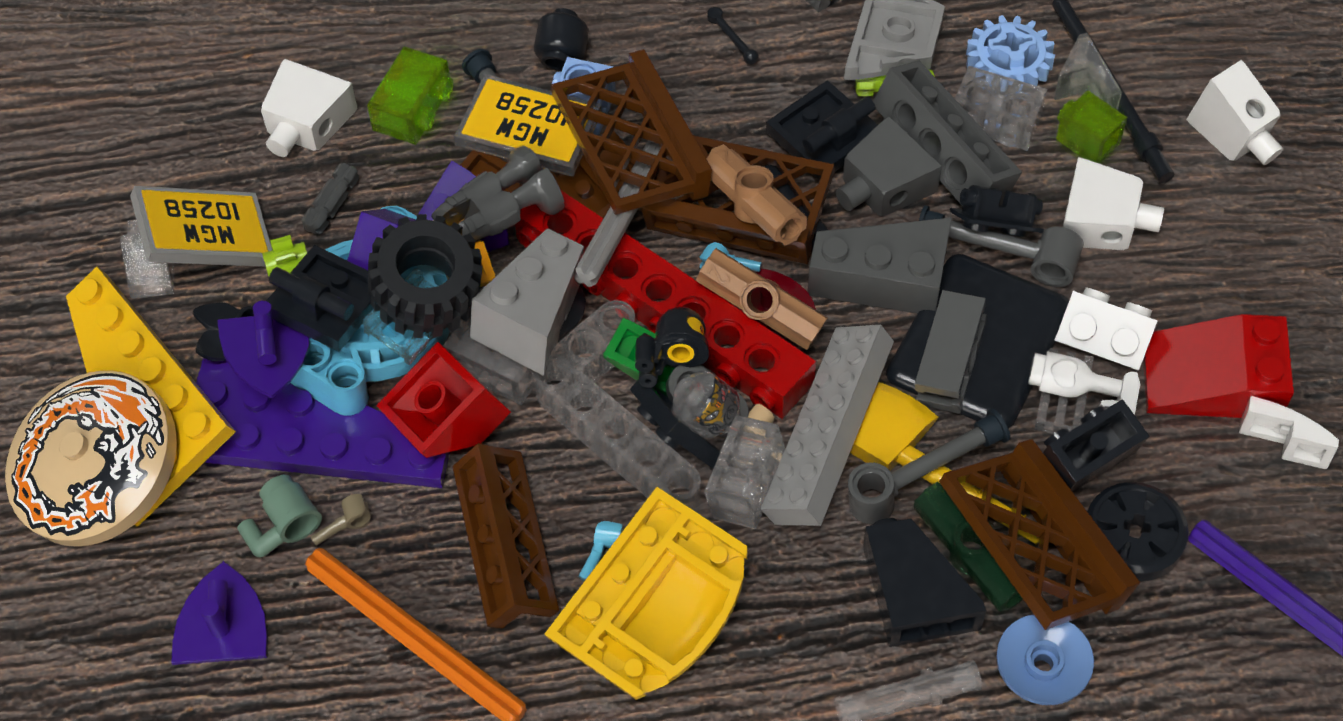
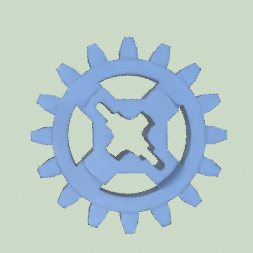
M1001 15L999 16L998 24L994 25L987 19L984 21L983 30L978 28L973 30L972 39H968L966 66L967 68L974 69L972 77L974 80L986 79L984 88L990 89L995 84L1000 86V94H1005L1007 88H1013L1015 93L1020 95L1023 86L1026 85L1034 91L1037 89L1038 80L1047 81L1049 70H1052L1055 54H1053L1054 41H1046L1048 34L1046 29L1036 32L1034 30L1036 22L1033 20L1027 25L1021 24L1020 16H1016L1013 22H1007L1006 18Z

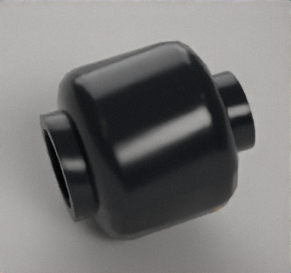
M558 8L553 13H547L540 18L533 47L534 52L541 60L542 65L551 70L562 71L567 57L583 60L589 28L575 11Z

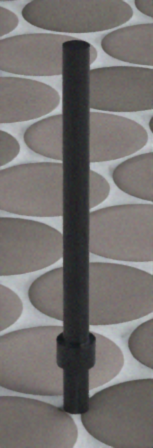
M1054 0L1052 3L1053 8L1133 137V147L1140 159L1148 162L1160 183L1170 181L1175 173L1162 154L1163 146L1156 134L1149 132L1069 1Z

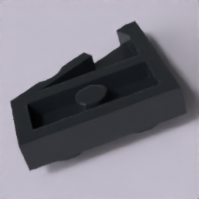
M638 379L630 388L631 392L641 403L637 407L638 412L654 426L659 425L655 432L668 446L676 449L681 445L719 474L732 462L723 451L704 439L705 433L657 387H643L639 384Z

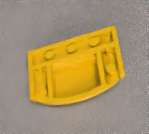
M656 487L545 632V636L635 700L647 696L646 693L661 688L682 675L715 641L727 623L740 595L744 578V558L747 559L748 547L659 487Z

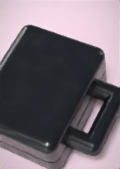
M955 254L947 259L943 267L937 307L942 290L986 298V307L983 314H987L986 326L960 414L979 421L987 417V411L993 408L1002 416L1009 429L1014 425L1034 386L1028 384L1034 353L1046 355L1047 351H1052L1056 343L1057 332L1070 300L1060 293L970 256ZM922 310L917 313L886 370V377L892 385L915 395L919 393L915 390V381L936 314L934 310Z

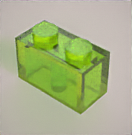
M404 46L367 104L372 130L417 145L424 131L428 132L433 126L436 111L442 101L446 102L452 93L453 79L450 78L448 61Z

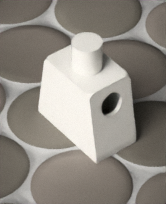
M284 59L261 109L267 132L270 134L266 141L267 148L280 157H286L295 144L313 151L320 150L358 109L352 83Z
M1242 60L1209 81L1186 119L1229 160L1236 161L1251 151L1263 165H1267L1284 149L1269 133L1281 116L1280 110Z
M1078 157L1063 227L1076 232L1084 242L1083 248L1125 250L1129 248L1134 228L1159 233L1164 207L1139 203L1143 187L1141 178Z

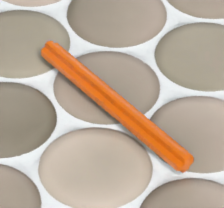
M315 549L306 559L305 565L308 572L501 721H520L527 711L525 702L325 549Z

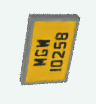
M134 186L130 197L147 262L266 267L262 253L271 251L272 247L256 193Z

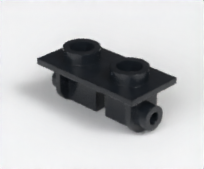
M971 185L968 189L964 188L960 193V203L963 205V208H950L952 214L964 220V227L975 231L988 232L989 226L1001 227V232L1018 237H1025L1026 231L1043 233L1044 231L1043 228L1034 224L1035 215L1038 216L1042 212L1043 202L1033 193L1006 190L1003 204L999 205L1002 195L1001 190Z

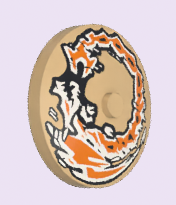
M96 371L82 374L65 381L47 393L22 421L13 438L7 457L5 470L6 490L9 502L17 517L33 532L51 542L65 546H89L102 543L118 536L136 524L160 497L174 466L177 436L175 423L167 404L152 388L138 378L117 371Z

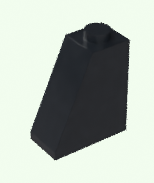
M885 518L865 527L863 550L889 647L980 631L982 629L986 613L983 600L911 518L904 520Z

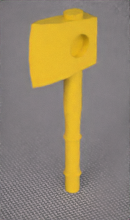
M878 382L850 453L866 463L881 464L890 471L897 464L904 466L925 455L914 447L939 417L912 396L892 386ZM943 465L921 478L945 491L939 480L944 473L952 470ZM967 482L960 483L968 494L982 499L983 489H978ZM991 496L990 503L1012 512V508ZM998 521L999 523L1009 528V525ZM1018 529L1019 535L1036 545L1039 543L1038 537Z

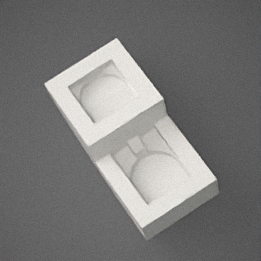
M1251 396L1241 418L1240 434L1283 443L1281 459L1327 470L1338 449L1339 439L1321 425L1292 409L1265 399Z

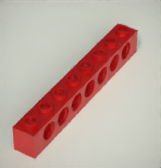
M561 190L564 199V209L555 215L544 213L536 204L520 210L521 220L515 224L516 237L527 248L548 228L557 233H564L561 235L583 245L584 254L604 218ZM626 233L621 238L597 284L588 287L582 283L590 293L596 296L602 295L612 302L623 316L627 318L634 317L653 333L656 332L659 318L667 310L674 307H686L695 310L704 320V336L709 344V358L702 365L714 372L719 379L731 388L736 387L749 396L754 405H763L781 419L788 414L812 386L815 379L816 360L756 320L748 317L744 312ZM628 276L631 278L623 279L621 277ZM655 299H665L664 301H653ZM730 344L733 347L723 348L720 345ZM762 367L768 369V371L760 372L754 369Z

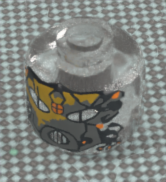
M698 371L685 377L677 384L674 391L672 411L681 422L701 437L714 438L727 433L736 424L739 418L740 398L734 388L709 371Z

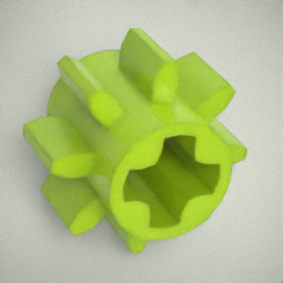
M288 235L270 240L273 250L262 253L268 276H270L275 267L291 273L307 254L304 242L293 244L291 236Z

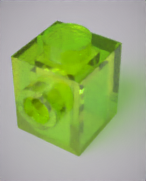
M1087 90L1076 101H1068L1059 112L1057 120L1060 123L1056 140L1080 157L1099 163L1121 143L1127 117Z

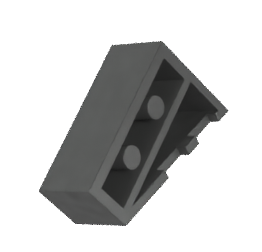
M952 218L817 231L809 266V295L916 314L922 310L936 311Z

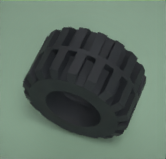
M417 214V220L411 222L408 217H404L398 220L397 228L388 225L383 229V239L376 237L372 244V253H369L368 294L371 295V305L374 311H380V320L386 325L394 322L396 332L404 335L406 330L413 331V338H423V332H431L432 337L435 338L442 336L444 328H448L450 332L457 330L460 326V319L467 322L471 317L472 298L480 292L482 256L479 249H474L475 240L470 233L462 236L463 227L456 222L451 226L446 225V218L437 215L435 221L427 220V214ZM429 265L443 271L449 279L433 288H420L406 282L401 277V274L414 266Z

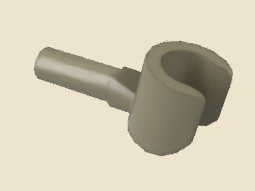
M353 494L344 498L341 502L344 515L310 536L316 546L341 530L343 531L346 528L361 529L369 524L371 519L368 503L364 502L361 494Z

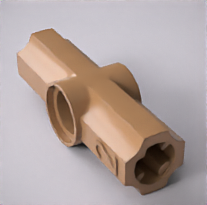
M724 144L711 149L709 156L706 158L712 168L711 181L734 202V214L743 222L758 224L776 242L780 241L784 246L797 241L801 232L806 229L807 216L773 186L772 172L762 166L750 165L737 152L729 149Z
M717 248L708 257L695 280L742 309L748 317L763 322L806 350L809 349L828 318L781 289L776 282L765 279ZM756 287H763L770 291L773 303L769 310L760 311L753 306L751 294Z

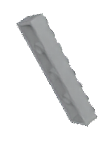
M882 325L835 328L761 506L763 513L774 525H822L894 343Z

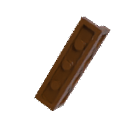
M478 443L456 462L452 468L487 627L503 629L521 613L552 617L559 611L522 453L520 451ZM497 463L508 465L511 483L498 471ZM506 498L519 510L520 522L507 510ZM515 538L528 549L529 562L517 551ZM525 579L538 590L540 600L527 597L524 584Z

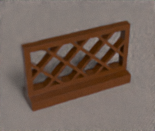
M644 49L629 53L627 64L551 84V94L615 215L688 193L693 201L709 196L712 168ZM624 80L628 88L625 95L604 89L607 84ZM580 92L591 97L586 106L569 101L566 95ZM598 99L618 106L613 116L593 109ZM625 109L641 113L644 116L641 125L621 119ZM587 119L607 126L602 136L584 130L583 126ZM614 129L634 135L630 146L609 139ZM642 138L660 145L661 149L657 156L637 149ZM603 149L624 156L618 167L600 160L599 156ZM631 159L651 166L646 177L625 170ZM658 169L675 174L679 181L665 184L653 179ZM619 180L640 187L638 193L620 198L615 188Z
M693 135L705 158L709 156L707 152H711V149L724 144L729 149L737 152L746 162L749 160L750 162L748 163L750 165L763 167L768 164L778 167L782 175L773 179V186L777 189L788 183L796 197L789 201L796 207L802 205L809 215L806 229L801 232L797 241L786 246L780 241L776 242L758 224L747 223L738 219L734 212H732L734 211V202L728 196L729 202L718 208L706 206L702 199L693 201L689 193L676 200L668 199L641 208L648 230L708 243L717 242L726 247L808 264L812 253V240L835 168L834 164ZM661 169L656 181L665 184L679 181L675 174ZM806 173L821 175L819 185L802 193L794 180ZM712 181L710 182L709 194L719 189ZM814 199L813 204L811 206L808 201Z
M1033 439L1019 442L1012 453L946 472L939 480L942 487L1045 630L1101 609L1105 614L1119 610L1140 584V581ZM1001 472L1011 486L994 480L995 473ZM967 482L983 489L982 499L968 494L960 483ZM992 493L1012 501V512L990 503ZM1022 506L1028 508L1037 522L1021 516ZM988 517L1009 525L1008 535L994 530L987 521ZM1018 529L1038 537V548L1017 540ZM1049 542L1055 545L1064 559L1047 552ZM1014 554L1035 561V572L1020 567L1014 558ZM1045 566L1066 574L1065 585L1044 577ZM1076 579L1083 583L1092 596L1075 590ZM1042 591L1063 599L1062 609L1053 612L1041 596Z

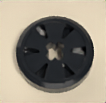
M1119 483L1100 492L1088 508L1087 512L1139 581L1160 578L1169 573L1180 561L1188 541V523L1181 507L1164 491L1144 483ZM1131 524L1141 527L1140 533L1142 534L1140 538L1129 536Z

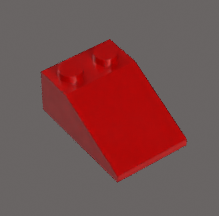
M1240 314L1154 331L1144 357L1146 413L1242 418L1251 396L1288 407L1294 394L1287 317Z

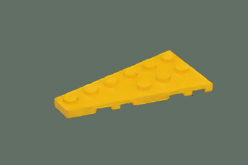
M96 267L66 295L86 372L117 371L138 378L164 400L172 414L176 428V456L170 478L152 508L134 524L138 527L236 431L111 278L100 268Z

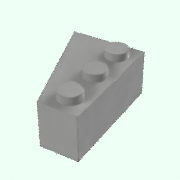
M547 228L472 298L470 338L544 376L552 349L556 347L560 329L564 320L567 319L580 286L574 276L576 274L575 268L583 256L584 246Z

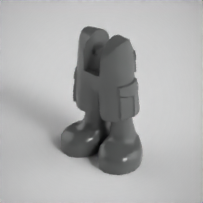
M522 145L510 152L507 158L508 163L495 174L492 171L488 173L484 171L468 183H465L457 193L446 198L445 202L432 213L431 217L433 221H435L436 215L445 217V224L449 226L456 222L463 227L462 236L470 233L475 242L489 235L500 234L503 230L517 224L521 220L520 210L536 204L544 213L555 215L564 209V199L560 187L549 169L544 168L541 170L538 156L533 150ZM519 183L522 185L511 193L504 191L513 184Z

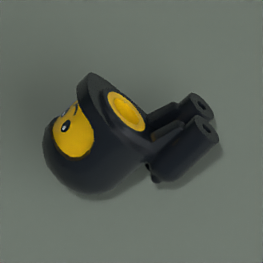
M686 307L669 309L662 314L657 322L655 339L647 333H643L637 338L635 344V368L639 371V384L646 388L654 387L657 384L658 376L662 375L666 365L672 367L681 365L691 368L704 364L708 360L709 344L704 336L705 323L695 310Z

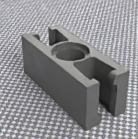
M942 290L915 381V390L919 392L916 400L926 407L961 413L963 400L987 322V314H983L986 307V298Z

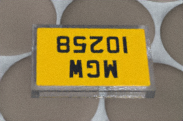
M484 74L454 135L456 146L505 159L508 158L510 152L522 145L526 146L538 156L542 169L548 168L550 171L572 177L583 156L551 91ZM566 95L569 101L586 106L588 102L587 100ZM596 103L593 109L601 112V104ZM587 119L583 126L584 130L593 133L597 122Z

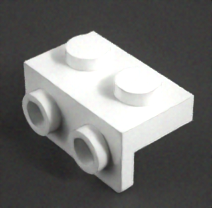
M1085 287L1083 294L1073 291L1055 341L1139 371L1158 324L1157 320L1150 318L1152 310L1127 302L1125 309L1108 303L1109 295Z

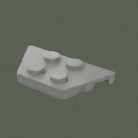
M865 0L845 66L844 79L856 80L885 76L892 67L918 60L928 70L931 69L944 18L945 6L934 0Z

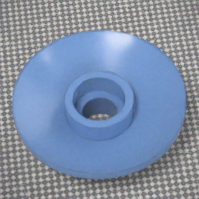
M1034 614L1025 616L1012 623L1005 630L997 648V666L1003 681L1016 695L1032 703L1057 705L1068 702L1077 697L1086 688L1093 673L1094 656L1091 645L1083 632L1071 622L1045 630ZM1040 660L1045 661L1050 665L1051 670H1039L1035 667L1034 663Z

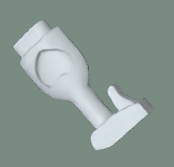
M1047 351L1046 355L1034 353L1028 384L1039 386V391L1063 397H1079L1090 391L1118 397L1117 401L1102 400L1099 406L1103 405L1107 409L1123 399L1135 415L1140 389L1137 372H1128L1122 380L1093 373L1087 364L1078 358Z

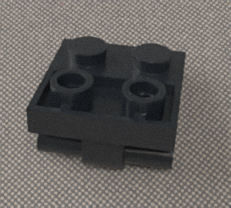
M827 80L766 121V132L792 156L834 164L835 171L844 166L847 154L878 126L868 116L875 111L876 107L872 99L867 96L854 104ZM812 174L820 181L821 175Z
M316 245L310 249L291 273L279 267H275L270 273L269 283L278 287L266 300L271 304L272 319L338 352L341 351L374 310L371 305V295L368 294V270Z

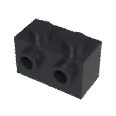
M1122 399L1107 409L1103 405L1093 409L1081 418L1080 422L1082 424L1070 432L1065 427L1051 435L1044 441V445L1047 448L1043 454L1071 491L1074 492L1135 454L1150 436Z

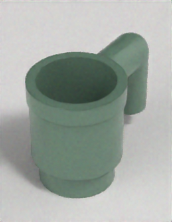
M279 475L267 481L259 492V496L263 501V509L274 527L265 534H262L253 519H246L238 525L237 529L252 554L261 558L265 557L283 542L293 543L311 535L319 527L322 515L299 483L294 482L289 475Z

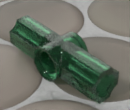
M937 481L926 488L914 501L913 508L949 550L950 561L953 567L959 572L968 574L999 612L1003 610L1008 611L1019 604L1023 598L942 485ZM974 542L982 548L972 550L964 546L963 543Z

